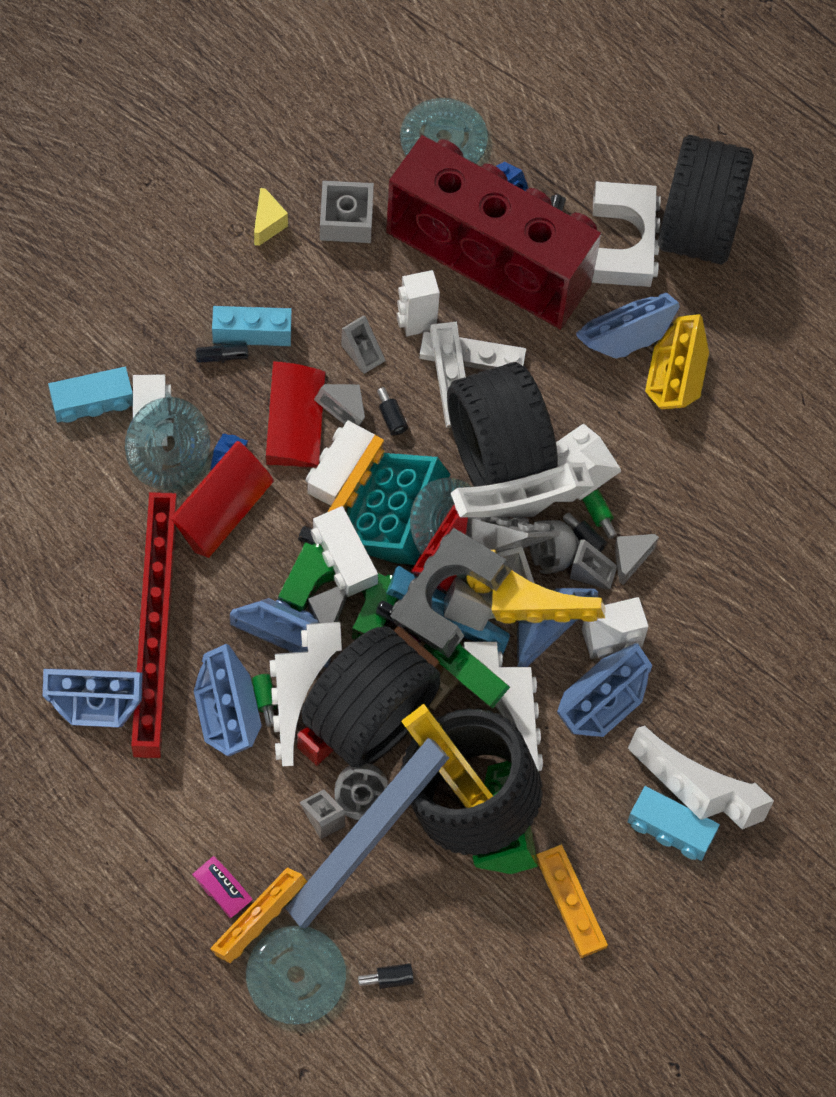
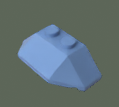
M668 293L660 294L659 297L637 300L589 321L576 334L586 346L615 359L626 357L631 352L642 347H648L653 342L662 339L680 308L679 302Z
M556 588L554 590L559 593L580 597L597 598L598 596L596 589ZM570 619L568 622L543 620L540 623L518 620L517 667H528L578 619Z
M270 598L233 609L230 613V625L292 653L308 652V647H302L301 630H306V624L319 623L311 613L306 611L299 612L292 609L289 604L282 600L274 601ZM330 658L326 662L324 667L328 668V666L330 665Z
M635 643L603 658L564 692L557 713L571 734L604 737L642 703L647 686L648 673L651 671L652 664L639 644Z
M224 644L203 655V665L197 677L194 695L204 741L223 754L232 756L252 747L262 725L250 674L228 644Z
M44 669L43 697L71 725L122 727L141 702L142 673Z

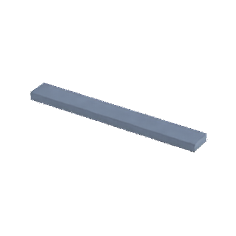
M428 738L285 908L300 927L305 929L449 759L448 755L434 740Z

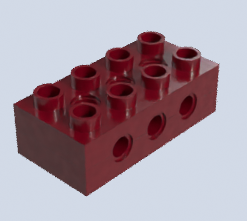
M421 135L389 179L387 234L560 330L563 328L593 281L602 233L597 231L596 224L589 217L577 212L568 215L553 207L550 198L542 191L535 188H528L524 191L508 182L506 175L498 167L487 163L480 167L464 158L462 151L454 143L445 139H440L436 143L424 135Z

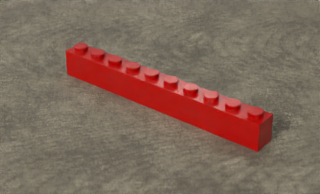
M149 492L137 672L142 673V698L134 710L131 743L133 757L161 758L176 526L170 518L177 511L176 493Z

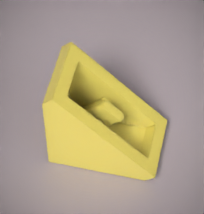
M260 188L254 229V245L259 246L288 227V213L264 188Z

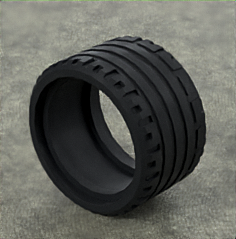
M688 135L683 138L658 239V246L661 251L675 252L678 255H687L694 259L696 257L700 258V260L711 261V263L720 265L728 261L753 163L754 154L751 149L741 146L736 147L733 144L727 145L720 141H711L708 138L702 139L694 135Z
M511 362L452 381L447 391L450 424L461 460L474 487L517 480L558 466L556 440L547 407L534 378L523 365Z
M376 627L352 642L323 672L304 702L302 708L303 723L314 731L320 739H323L330 748L334 749L351 767H360L366 763L373 764L395 747L409 732L401 721L423 704L428 709L439 690L440 672L390 627Z
M456 710L436 718V721L465 760L476 756L492 755L506 759L512 765L505 785L496 795L484 803L465 809H448L433 802L435 789L442 778L438 771L410 804L424 831L430 839H433L434 843L456 854H488L489 852L507 847L510 843L519 839L527 831V828L532 825L534 818L539 813L538 808L541 807V798L543 797L541 776L522 734L514 724H511L510 720L489 710ZM414 738L405 751L406 754L402 759L403 765L401 770L420 748Z

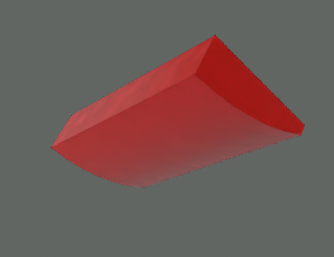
M273 361L266 465L318 467L323 407L314 399L325 384V371L299 364Z
M236 441L170 519L195 553L210 558L271 486L274 479L261 462L241 442Z

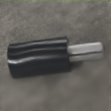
M385 387L379 388L377 393L382 402L379 405V410L390 435H400L408 429L407 420L404 418L397 400L390 399Z
M570 513L564 515L563 520L573 529L579 543L580 540H586L600 552L605 549L608 543L586 521L579 523Z
M411 963L376 968L377 974L358 977L360 986L378 984L379 989L414 984Z

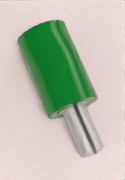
M594 490L584 497L582 501L596 527H603L608 538L612 539L617 535L611 524L614 517L601 492Z
M260 674L251 679L258 711L264 712L266 726L271 727V725L274 726L273 710L278 706L277 704H272L271 688L274 687L271 675Z

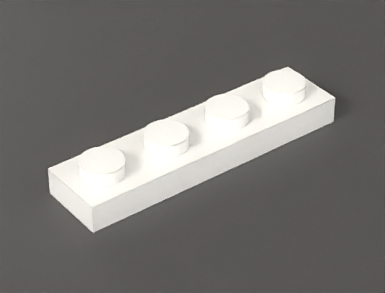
M457 322L432 324L430 326L446 428L451 427L447 407L448 388L452 381L466 378Z
M424 331L419 359L435 361L431 332ZM459 337L463 364L466 367L491 370L511 362L524 364L526 348Z

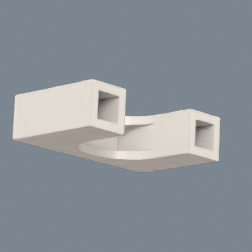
M596 181L593 195V216L625 219L638 228L642 239L638 244L628 249L599 248L592 283L651 287L653 277L657 278L658 262H654V255H658L659 252L655 233H659L660 218H655L656 211L660 210L661 196H656L657 186Z

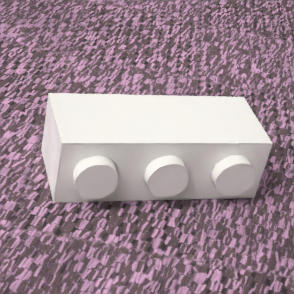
M430 270L402 276V287H398L400 300H397L399 310L397 313L398 325L400 328L404 327L406 337L424 333V331L430 332V326L437 324L440 294L434 272Z
M348 420L343 428L339 427L333 436V444L330 448L326 447L319 458L320 464L316 469L312 468L306 478L308 494L331 506L375 434Z
M343 506L313 518L311 535L317 545H322L325 551L322 552L324 561L328 567H333L336 573L334 579L340 590L344 589L349 597L377 585L378 573Z

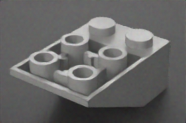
M468 517L466 535L486 548L496 550L498 553L518 547L525 548L560 536V531L550 529V524L534 522V525L529 524V519L523 517H513V519L507 517Z

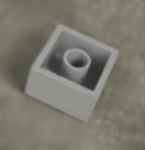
M322 182L320 241L371 243L374 183Z

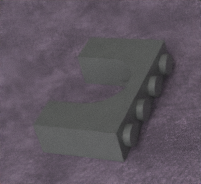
M453 528L450 534H446L442 538L440 547L434 556H430L424 564V570L418 578H414L411 581L408 592L403 599L395 603L390 617L397 626H401L408 633L449 658L464 637V634L457 625L433 611L432 596L436 587L450 576L463 574L471 576L497 591L512 569L505 558Z

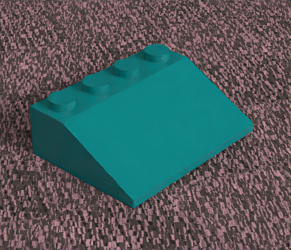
M384 453L379 464L374 463L369 471L372 472L369 481L365 486H359L356 491L359 496L352 508L348 507L346 513L368 555L392 563L416 565L451 473L438 457Z

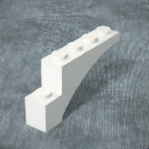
M567 462L562 466L517 480L487 486L457 488L451 492V496L460 517H534L554 502H573L594 487L585 463Z
M340 622L306 624V630H301L302 647H308V652L275 654V660H270L271 677H276L277 688H271L272 704H278L279 715L273 716L274 732H280V743H275L276 760H282V766H293V745L296 725L310 686L329 658L336 651H342Z
M464 642V648L510 686L509 690L495 707L503 718L510 720L511 724H514L520 731L538 771H542V754H538L537 745H540L541 733L540 728H536L535 719H538L539 707L533 698V693H536L537 681L536 677H532L531 667H502V652L497 650V642Z
M646 726L636 729L628 749L700 820L724 812L741 829L765 820L774 800L756 783L749 784L710 770L671 748Z

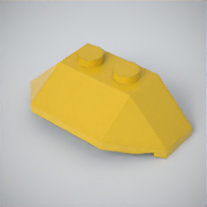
M700 314L677 317L673 321L674 325L665 332L662 339L654 346L645 392L660 409L684 408L701 396L709 349L703 318Z

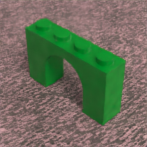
M305 542L278 596V600L286 602L292 609L299 612L307 610L308 599L313 597L322 585L335 581L334 575L336 573L332 566L328 567L322 555V552L325 551L321 545H311ZM378 573V584L361 591L365 603L352 628V639L356 640L367 631L376 627H388L390 622L377 616L376 608L381 601H386L394 606L400 600L386 594L393 576H384Z

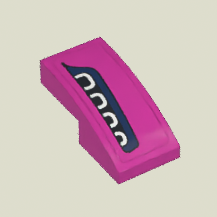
M214 856L192 873V876L208 896L213 897L229 918H232L253 900L240 883Z

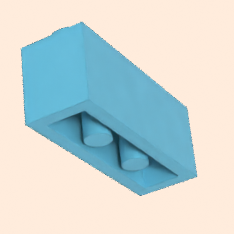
M213 306V344L247 343V345L291 346V308Z
M126 366L48 383L57 423L62 421L73 422L77 418L85 416L96 417L103 412L112 410L123 411L133 406V393Z
M647 786L643 788L627 821L637 832L642 834L647 832L656 837V840L662 845L668 847L672 845L681 850V853L687 858L693 860L697 858L701 861L720 825L709 818L700 820L689 808Z

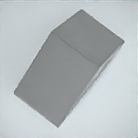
M362 316L342 328L341 346L362 373L365 374L386 361L366 316Z
M324 384L314 399L344 425L348 420L360 426L365 418L360 385Z
M657 535L617 537L614 549L618 578L622 585L627 582L654 551L659 538Z
M580 540L570 579L607 590L611 588L617 565L586 540Z
M455 577L444 598V617L475 630L483 631L492 614V606L459 577Z
M333 588L309 598L308 610L319 623L338 622L348 596L344 589Z
M325 790L300 802L302 809L320 839L345 827L344 809Z

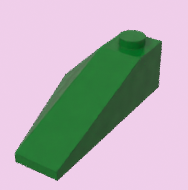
M509 761L494 764L487 768L484 785L493 796L500 791L509 777L512 765ZM531 826L527 828V831L519 839L513 841L507 847L489 852L488 854L473 855L474 866L480 869L514 874L538 867Z

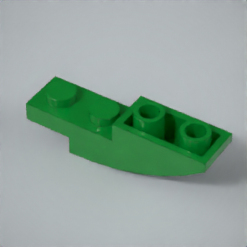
M460 643L449 658L427 644L423 646L446 670L491 708L495 707L510 688L507 683Z

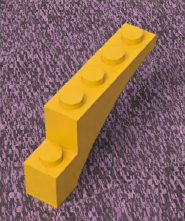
M513 570L510 571L497 591L467 575L469 587L475 592L486 594L493 591L492 612L496 620L502 623H514L516 620H527L531 623H540L543 620L568 622L570 619L594 622L597 619H605L606 608L602 598L580 597L549 590L528 581Z
M424 704L401 721L420 747L430 738L448 755L449 759L440 768L439 773L466 808L484 803L493 797Z

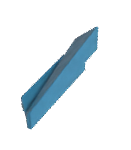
M400 566L396 567L386 594L402 600L408 592L411 581L418 577ZM435 589L432 596L433 611L444 617V598L446 594ZM446 618L460 628L464 634L463 638L472 642H497V650L501 651L502 654L504 653L510 635L490 621L487 622L483 631H478Z

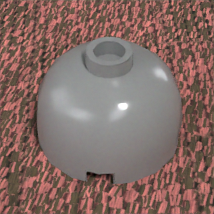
M537 521L550 524V529L560 531V536L531 545L530 553L535 566L540 564L543 569L540 572L544 574L565 570L575 559L579 547L578 538L570 526L562 521Z
M370 763L360 767H351L349 765L340 773L335 783V801L344 809L346 816L355 820L361 819L389 785L385 773L379 767Z

